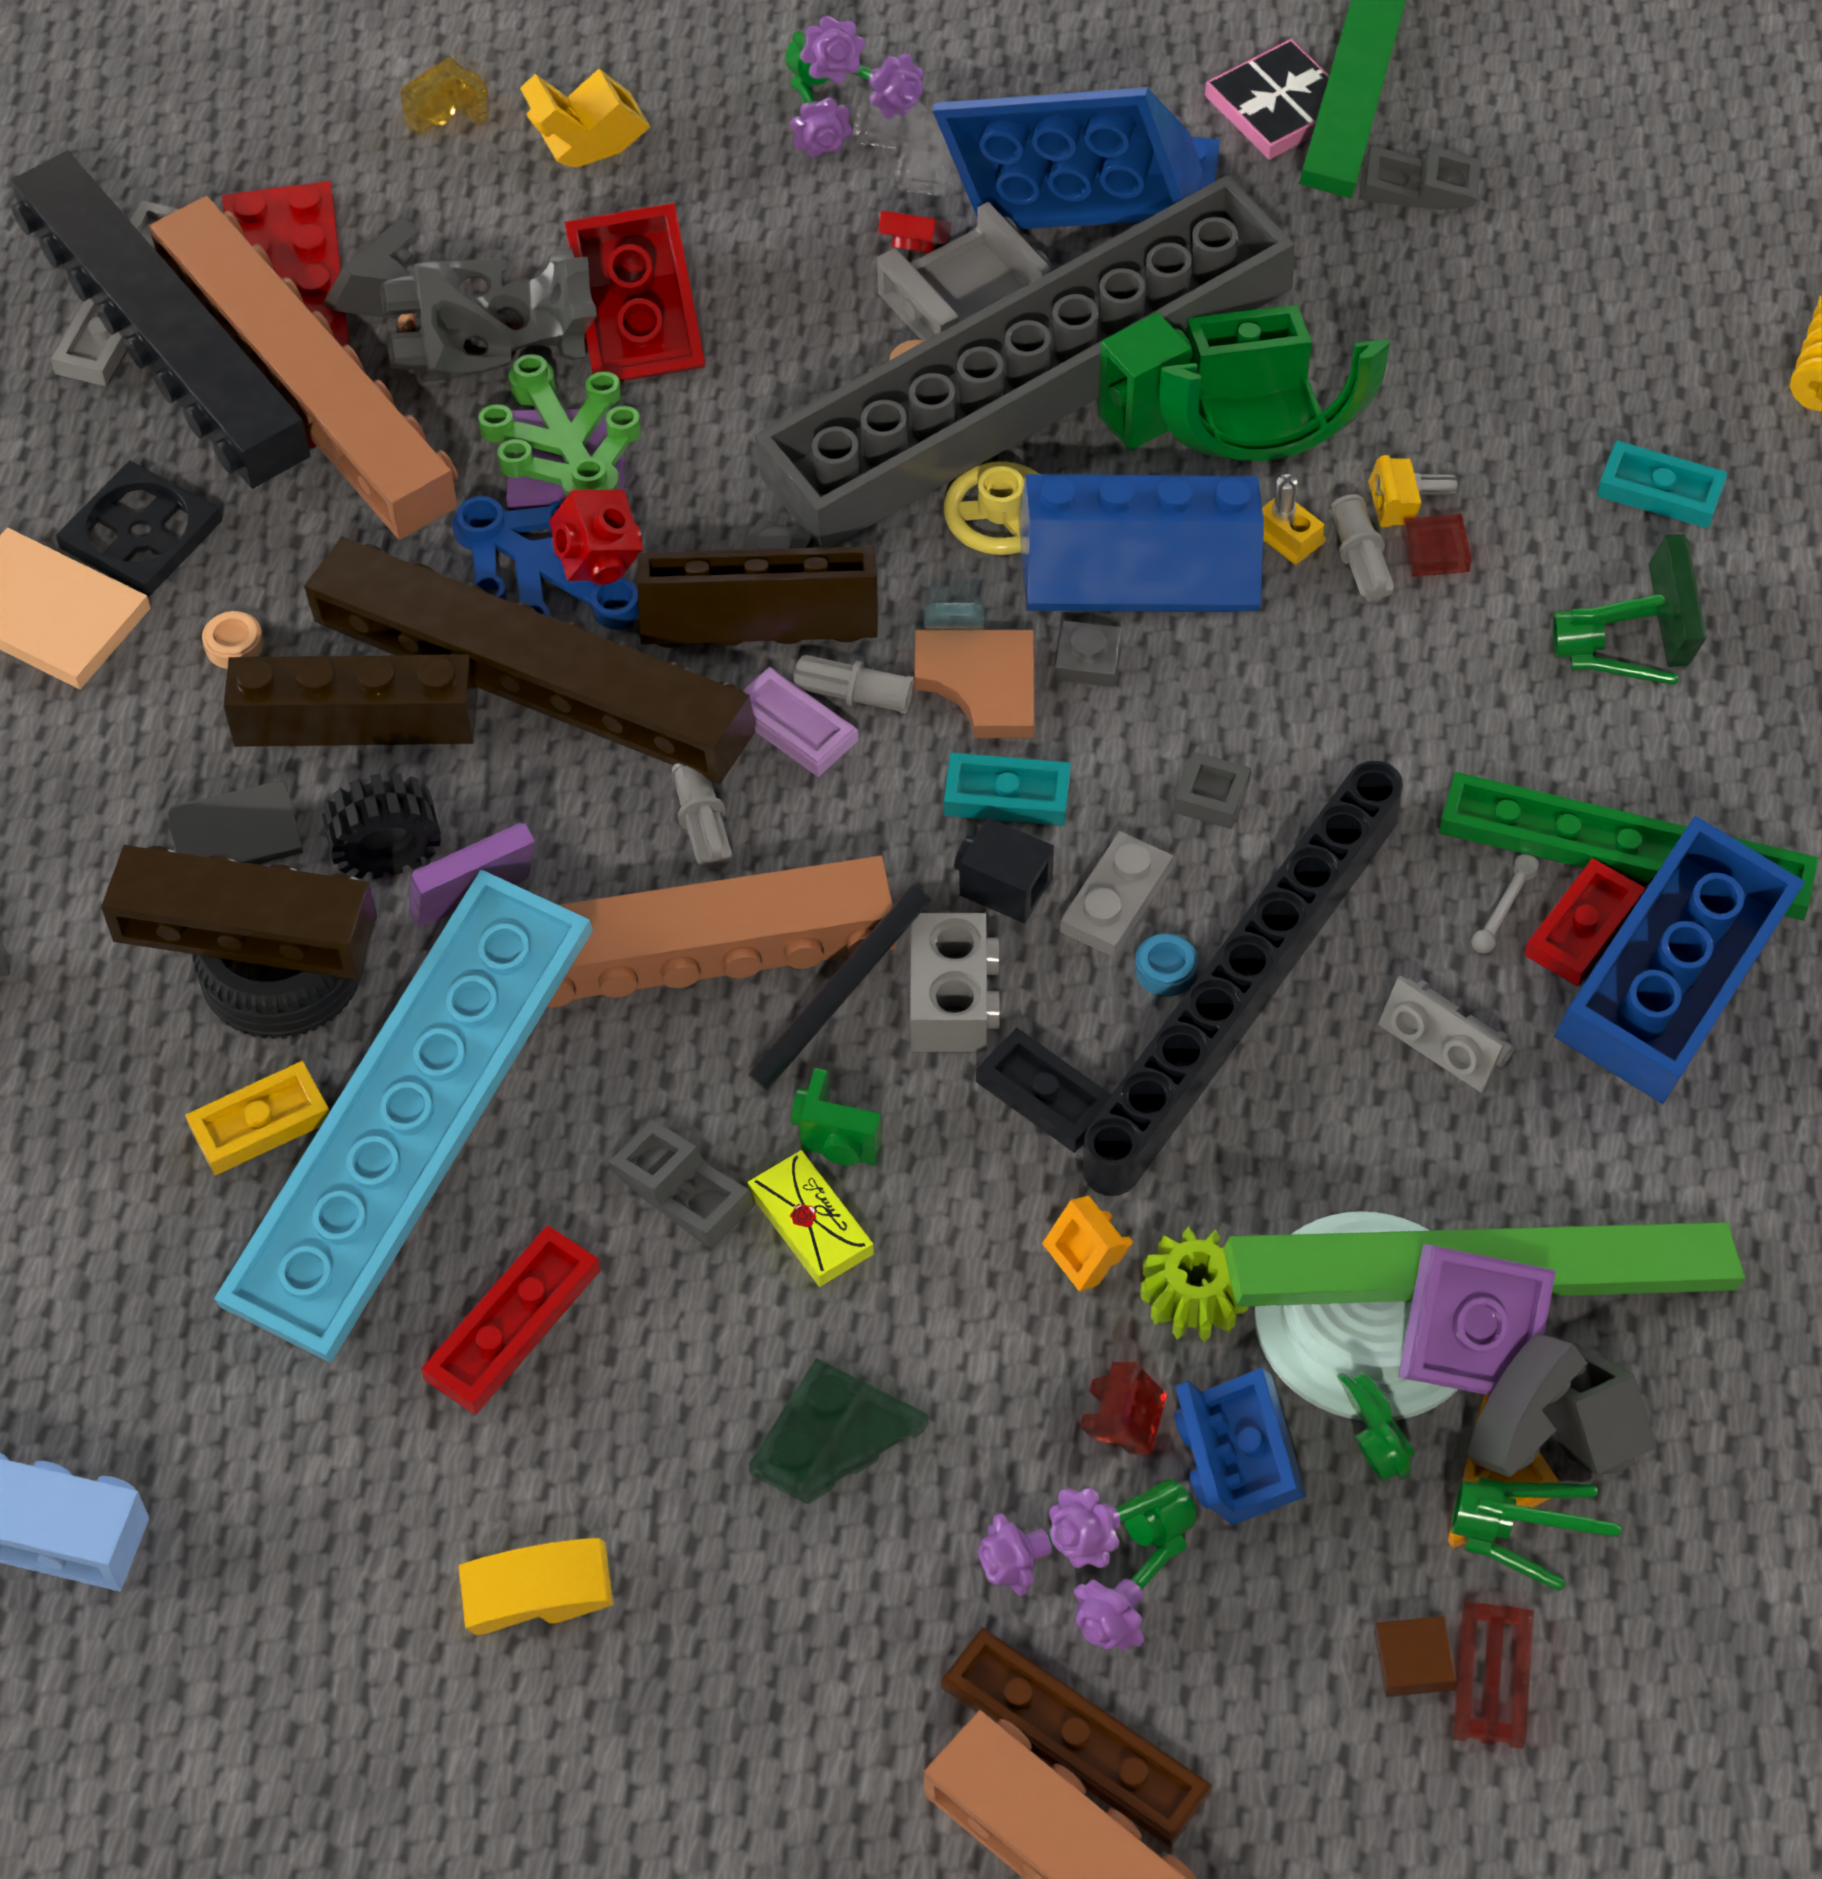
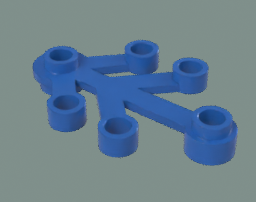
M476 496L467 499L459 506L453 518L452 528L456 541L464 548L473 551L475 570L473 584L478 585L483 590L495 589L498 592L494 596L507 600L505 582L497 575V549L515 560L519 600L532 607L538 613L551 617L549 607L543 603L541 577L592 607L595 620L606 628L614 630L623 629L637 619L639 615L638 591L631 581L621 578L607 585H596L592 581H567L561 559L554 552L553 538L529 541L518 534L548 529L553 535L549 520L564 500L556 501L547 507L506 511L495 499L486 496ZM481 525H486V527L476 528ZM616 606L623 607L617 610H610V608Z

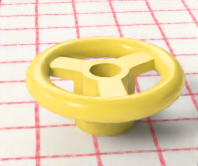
M997 461L980 464L958 476L950 485L943 505L944 517L950 531L960 542L979 552L992 555L1020 553L1021 543L1018 518L1025 474L1039 473L1018 463ZM978 484V500L962 502L965 494ZM988 519L993 523L1003 524L1014 536L1006 538L986 536L973 530L965 521Z

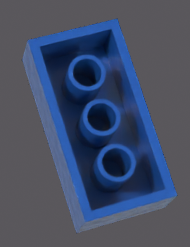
M1695 815L1567 1009L1553 1037L1656 1101L1664 1104L1805 881Z

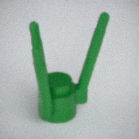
M1663 595L1639 597L1593 608L1553 612L1552 630L1555 657L1571 658L1572 671L1597 670L1675 685L1679 681V677L1675 673L1593 656L1594 650H1604L1605 624L1658 615L1656 607L1665 603Z
M1478 1477L1477 1483L1462 1480L1453 1512L1451 1533L1467 1537L1465 1551L1488 1556L1535 1581H1539L1559 1591L1565 1587L1563 1578L1495 1543V1538L1508 1540L1514 1520L1618 1537L1622 1533V1527L1617 1523L1596 1520L1595 1518L1516 1505V1499L1510 1498H1595L1598 1494V1489L1595 1485L1501 1482Z

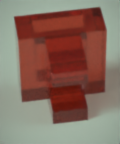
M1136 1361L1113 1362L1110 1374L1092 1379L1089 1389L1096 1399L1102 1403L1100 1412L1096 1414H1083L1080 1427L1091 1438L1119 1444L1127 1453L1152 1454L1167 1394Z

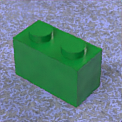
M1159 312L1101 341L1098 416L1129 451L1170 431L1162 417L1159 405L1161 367L1190 364L1193 356L1192 347L1186 335L1180 329H1173Z

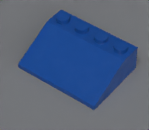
M1148 87L938 102L934 104L932 110L977 219L978 207L989 202L1002 217H1009L1018 229L1142 222L1197 192L1203 173L1189 131Z

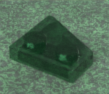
M816 1358L748 1464L749 1475L808 1505L834 1489L836 1483L842 1477L849 1474H858L879 1461V1454L909 1435L914 1439L922 1434L929 1424L928 1414Z

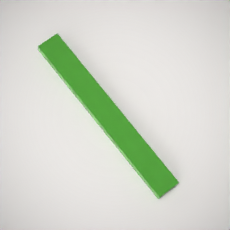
M1728 1222L1229 1236L1224 1246L1236 1307L1413 1301L1423 1244L1556 1270L1551 1297L1736 1291L1745 1280Z

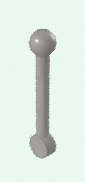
M1522 854L1515 859L1513 868L1515 875L1484 929L1477 931L1472 936L1471 944L1476 952L1486 954L1494 949L1496 944L1494 935L1524 882L1537 875L1539 862L1534 856Z

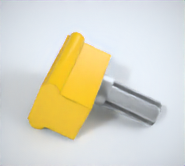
M1389 455L1380 456L1377 458L1369 478L1379 525L1381 528L1412 525L1422 504L1420 495H1454L1458 485L1456 476L1414 473L1411 459H1390Z
M1283 474L1281 478L1278 477L1275 498L1262 507L1264 519L1263 541L1294 565H1297L1325 543L1327 539L1323 535L1325 524L1295 502L1297 479L1295 477L1292 479L1293 475Z

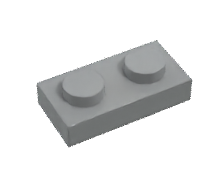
M1119 831L1060 920V932L1115 958L1172 870L1174 856Z

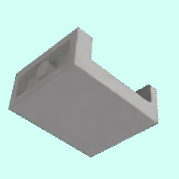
M989 202L978 207V225L973 231L911 263L896 248L877 257L878 294L920 340L930 339L1053 271L1046 255L1040 250H1034L1022 238L1015 223L1007 216L1002 217Z

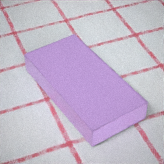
M771 667L767 668L743 690L744 693L750 695L756 732L817 777L823 774L859 741L858 729Z

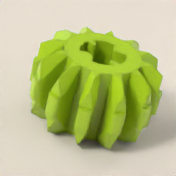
M1188 1226L1182 1233L1181 1243L1164 1235L1158 1243L1157 1254H1148L1144 1260L1142 1274L1145 1276V1280L1141 1283V1299L1144 1304L1152 1305L1151 1319L1154 1321V1325L1174 1320L1172 1333L1177 1340L1186 1333L1188 1327L1196 1328L1197 1335L1204 1343L1211 1337L1212 1324L1230 1333L1231 1329L1235 1327L1236 1314H1245V1311L1249 1309V1306L1236 1307L1224 1247H1219L1220 1235L1216 1229L1207 1236L1206 1240H1197L1195 1233ZM1192 1281H1199L1202 1284L1200 1287L1192 1286Z

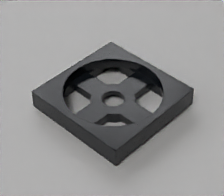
M129 460L55 536L60 549L150 597L222 522L219 508ZM145 490L156 496L154 501L144 511L130 513L116 505L131 491ZM179 509L188 514L187 527L181 539L172 536L163 529V525ZM97 523L116 532L118 537L103 553H100L89 540V531ZM137 524H146L151 527V531L145 537L134 538L129 535L130 529ZM151 551L158 555L148 560L129 562L136 553Z

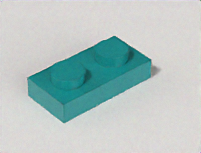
M1616 440L1602 475L1597 497L1709 529L1721 498L1728 472Z
M950 752L944 795V816L987 819L989 817L998 821L1065 826L1071 763Z

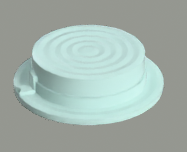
M1346 1212L1315 1220L1292 1234L1430 1230L1407 1219L1389 1214ZM1412 1301L1254 1306V1322L1257 1337L1263 1353L1273 1370L1296 1394L1327 1412L1362 1421L1337 1378V1375L1340 1373L1346 1374L1356 1385L1357 1382L1352 1378L1360 1372L1369 1375L1389 1401L1392 1421L1425 1413L1446 1401L1459 1390L1398 1377Z

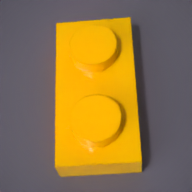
M300 1061L187 1113L185 1116L193 1136L214 1176L321 1127L330 1111L304 1062Z

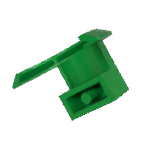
M1297 304L1187 318L1185 335L1191 344L1193 356L1190 364L1161 367L1159 389L1161 414L1170 432L1188 448L1201 454L1226 460L1250 462L1272 461L1290 457L1311 449L1332 437L1353 422L1367 408L1382 384L1390 342L1388 339L1354 343L1348 380L1335 401L1325 411L1321 412L1308 379L1312 341Z

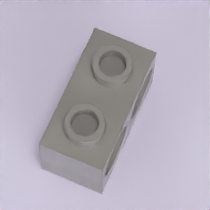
M920 913L912 922L910 980L911 1052H987V1029H999L1000 1009L999 991H987V975H999V938H986V913ZM951 954H959L965 957L959 959H951L945 956ZM950 1007H960L965 1010L962 1012L953 1013L948 1012L945 1009Z

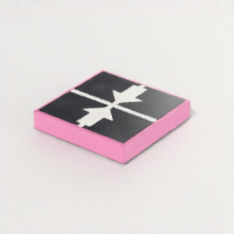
M1290 39L1207 81L1205 97L1270 160L1312 138L1329 75Z

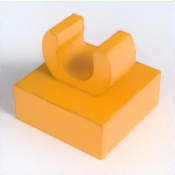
M1090 1196L1070 1200L1042 1243L1079 1292L1099 1285L1111 1266L1118 1264L1133 1244L1129 1236L1121 1237L1110 1223L1114 1218L1109 1211L1100 1210Z

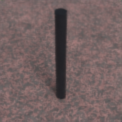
M912 884L748 1074L754 1082L766 1091L770 1089L931 902V899L921 889Z

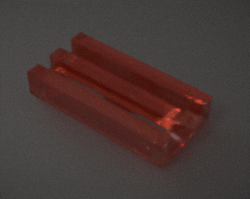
M1464 1601L1461 1615L1453 1740L1467 1741L1469 1737L1481 1739L1483 1744L1495 1745L1496 1741L1509 1743V1747L1524 1748L1527 1729L1534 1610ZM1477 1620L1489 1621L1482 1720L1470 1719ZM1504 1623L1517 1625L1510 1724L1497 1722Z

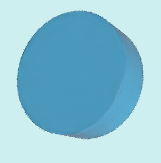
M1157 934L1149 937L1139 946L1135 956V975L1139 984L1148 992L1158 996H1175L1189 989L1196 979L1198 956L1194 947L1186 939L1174 934Z

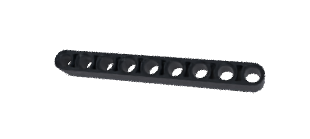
M1366 761L1358 764L1349 773L1090 1123L1084 1135L1083 1177L1087 1185L1095 1192L1105 1196H1118L1130 1191L1137 1184L1394 830L1398 821L1403 780L1398 770L1382 761ZM1303 884H1312L1318 887H1308ZM1280 927L1286 929V931H1276L1270 928ZM1249 971L1255 973V975L1245 976L1237 972ZM1215 1015L1223 1018V1020L1211 1021L1204 1017ZM1185 1061L1190 1063L1191 1065L1186 1067H1178L1170 1064L1169 1062ZM1140 1106H1149L1157 1109L1158 1111L1153 1113H1143L1137 1111L1135 1108H1138ZM1105 1153H1117L1122 1155L1124 1158L1119 1160H1107L1102 1158L1100 1155Z

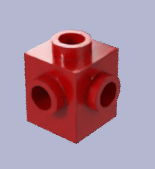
M572 490L549 520L553 533L554 552L561 559L567 581H592L596 585L614 583L625 575L626 571L637 559V553L643 551L641 531L634 522L624 490Z

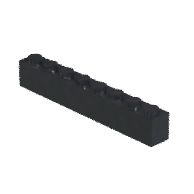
M68 150L10 180L17 203L11 206V209L22 231L26 235L35 233L39 238L42 251L54 268L63 266L67 271L71 286L82 301L92 300L106 330L111 335L120 333L124 338L126 349L134 363L140 369L148 366L154 373L155 383L163 397L170 404L177 401L182 406L185 419L194 434L200 439L205 436L210 439L219 462L229 474L237 471L250 488L254 489L311 457L302 418Z

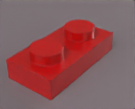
M881 210L877 233L892 236L891 247L930 253L933 251L934 243L944 245L949 243L952 223L934 218Z
M1592 858L1529 939L1524 956L1572 984L1579 986L1609 947L1646 891V888Z

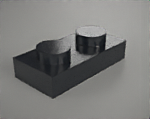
M1017 1027L976 1068V1083L1074 1153L1084 1144V1135L1088 1126L1111 1096L1106 1090Z

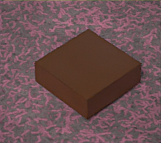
M1445 1616L1376 1623L1374 1635L1385 1697L1455 1690L1457 1677Z

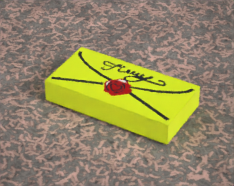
M802 1150L747 1182L753 1200L819 1287L874 1255L873 1242Z

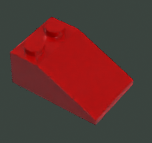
M675 203L565 221L569 249L572 248L574 258L587 257L589 286L597 317L585 333L592 374L610 372L615 374L620 382L704 368L705 360Z

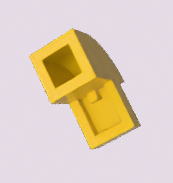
M600 69L596 70L568 97L537 74H534L520 87L531 107L527 112L529 120L540 131L556 161L566 166L581 167L622 153L650 128L631 93Z

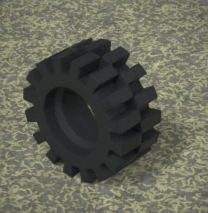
M391 773L388 781H382L381 774L370 775L371 783L363 785L360 779L349 783L350 792L340 788L333 793L335 801L327 800L324 805L325 813H322V819L334 865L338 864L339 870L344 874L352 870L353 877L363 879L367 872H371L372 880L383 878V874L386 871H392L393 875L403 873L402 867L406 865L415 870L422 866L421 857L431 859L435 854L434 847L440 846L441 831L432 796L430 795L429 788L425 784L420 785L417 778L410 776L403 782L402 774Z

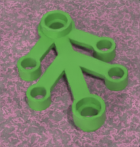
M529 354L519 357L509 372L512 398L521 405L534 406L546 428L514 421L512 411L504 405H490L480 411L478 420L483 439L494 443L506 441L497 450L499 468L502 474L513 478L525 476L561 485L566 497L572 490H618L619 474L614 466L628 444L636 441L641 435L639 412L629 406L615 407L621 401L619 378L610 372H598L591 375L586 380L587 400L573 421L570 422L555 395L556 385L552 366L539 355ZM606 415L607 436L592 457H590L585 445ZM532 448L562 455L566 463L533 457Z

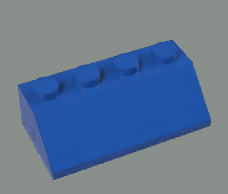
M1025 474L1018 520L1026 611L1241 612L1260 610L1264 519L1258 476Z

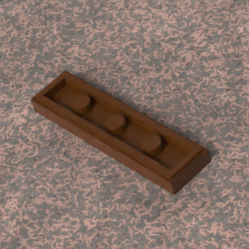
M983 1627L941 1679V1688L975 1712L981 1710L996 1723L1000 1719H1004L1015 1725L1030 1741L1032 1745L1031 1751L1051 1765L1057 1763L1066 1767L1082 1782L1087 1790L1170 1848L1211 1794L1212 1784Z

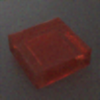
M1462 514L1404 518L1402 532L1412 577L1470 572L1472 557Z

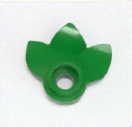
M1363 1372L1352 1377L1357 1382V1385L1346 1374L1340 1373L1337 1375L1351 1405L1367 1427V1429L1355 1435V1440L1377 1477L1384 1483L1394 1476H1397L1400 1480L1409 1476L1411 1472L1409 1459L1415 1455L1403 1432L1392 1421L1390 1403L1380 1387L1369 1375Z

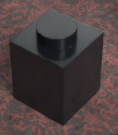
M988 817L976 837L967 836L957 852L954 869L959 871V895L1025 924L1053 879L1054 845Z

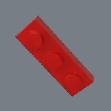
M547 1225L421 1368L424 1381L476 1416L601 1271L599 1259Z

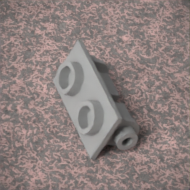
M1400 975L1396 980L1378 1025L1482 1093L1488 1084L1495 1066L1503 1067L1514 1051V1046L1507 1042L1508 1035L1503 1031L1497 1032L1472 1015L1465 1018L1458 1013L1460 1007L1430 989V984L1425 980L1416 983L1412 979H1405Z

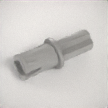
M1355 494L1345 495L1335 500L1331 504L1332 509H1329L1330 517L1334 522L1342 543L1339 547V555L1344 563H1349L1359 593L1371 603L1379 602L1382 597L1391 595L1394 587L1382 554L1385 549V542L1382 535L1375 532L1363 497Z
M805 655L797 662L794 674V684L803 691L846 700L847 707L853 708L855 702L898 711L900 714L905 715L908 712L915 686L913 676L906 677L865 668L864 662L860 660L855 661L854 665Z
M675 764L670 774L681 806L677 813L679 824L683 829L688 830L697 864L705 866L708 871L718 870L720 865L729 863L732 857L723 824V819L726 815L725 805L720 799L716 798L711 780H708L703 774L682 764Z

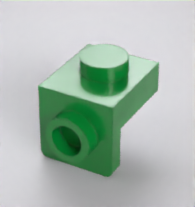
M815 1067L809 1088H798L792 1107L791 1124L800 1126L801 1150L823 1154L829 1161L843 1166H853L858 1162L876 1166L882 1146L881 1113L830 1103L828 1070Z

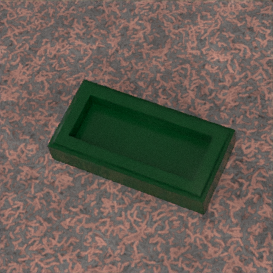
M1666 534L1648 564L1654 595L1661 594L1665 597V603L1656 608L1667 667L1689 666L1706 640L1707 634L1688 538H1686V534Z

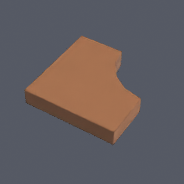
M915 630V690L938 693L956 703L970 719L974 738H1034L1033 630Z

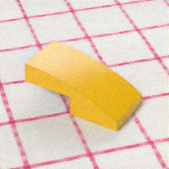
M600 1538L576 1539L534 1545L482 1557L458 1565L465 1629L476 1636L488 1634L537 1617L542 1618L549 1624H555L613 1606L606 1543Z

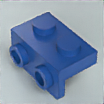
M1263 1367L1205 1391H1200L1190 1381L1175 1386L1181 1408L1174 1411V1419L1183 1442L1187 1447L1192 1448L1197 1469L1190 1472L1191 1483L1199 1502L1205 1509L1211 1508L1232 1525L1307 1497L1273 1377Z

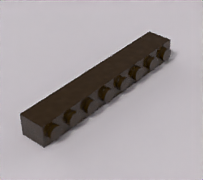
M341 537L304 585L314 622L393 655L469 654L475 687L670 765L682 764L698 771L708 780L721 784L756 732L750 695L744 693L740 688L731 683H718L691 672L680 663L664 662L639 652L628 643L621 641L613 642L589 633L582 626L574 622L564 623L540 614L525 603H512L491 595L476 584H463L437 574L433 569L424 564H412L388 555L384 550L372 544L363 545Z

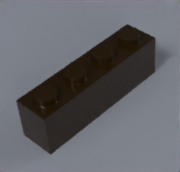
M874 546L637 553L640 645L656 644L660 647L674 648L686 643H717L722 646H735L743 642L775 641L781 644H795L802 640L834 639L839 642H854L861 638H877V571Z
M469 654L229 657L223 707L234 747L473 744L477 694Z
M123 845L101 906L113 942L358 979L377 919L369 881L358 880L351 875L335 873L329 876L302 872L283 864L263 866L237 862L223 855L203 857L176 853L163 846L143 848Z

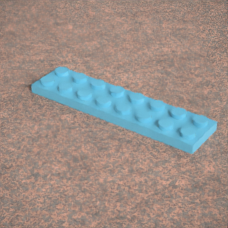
M484 870L479 871L214 1299L220 1308L332 1363L593 932L589 919Z

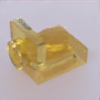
M450 56L400 88L405 126L418 136L435 125H443L458 110L464 112L480 126L488 121L486 104L488 91L483 80L474 71L465 70Z

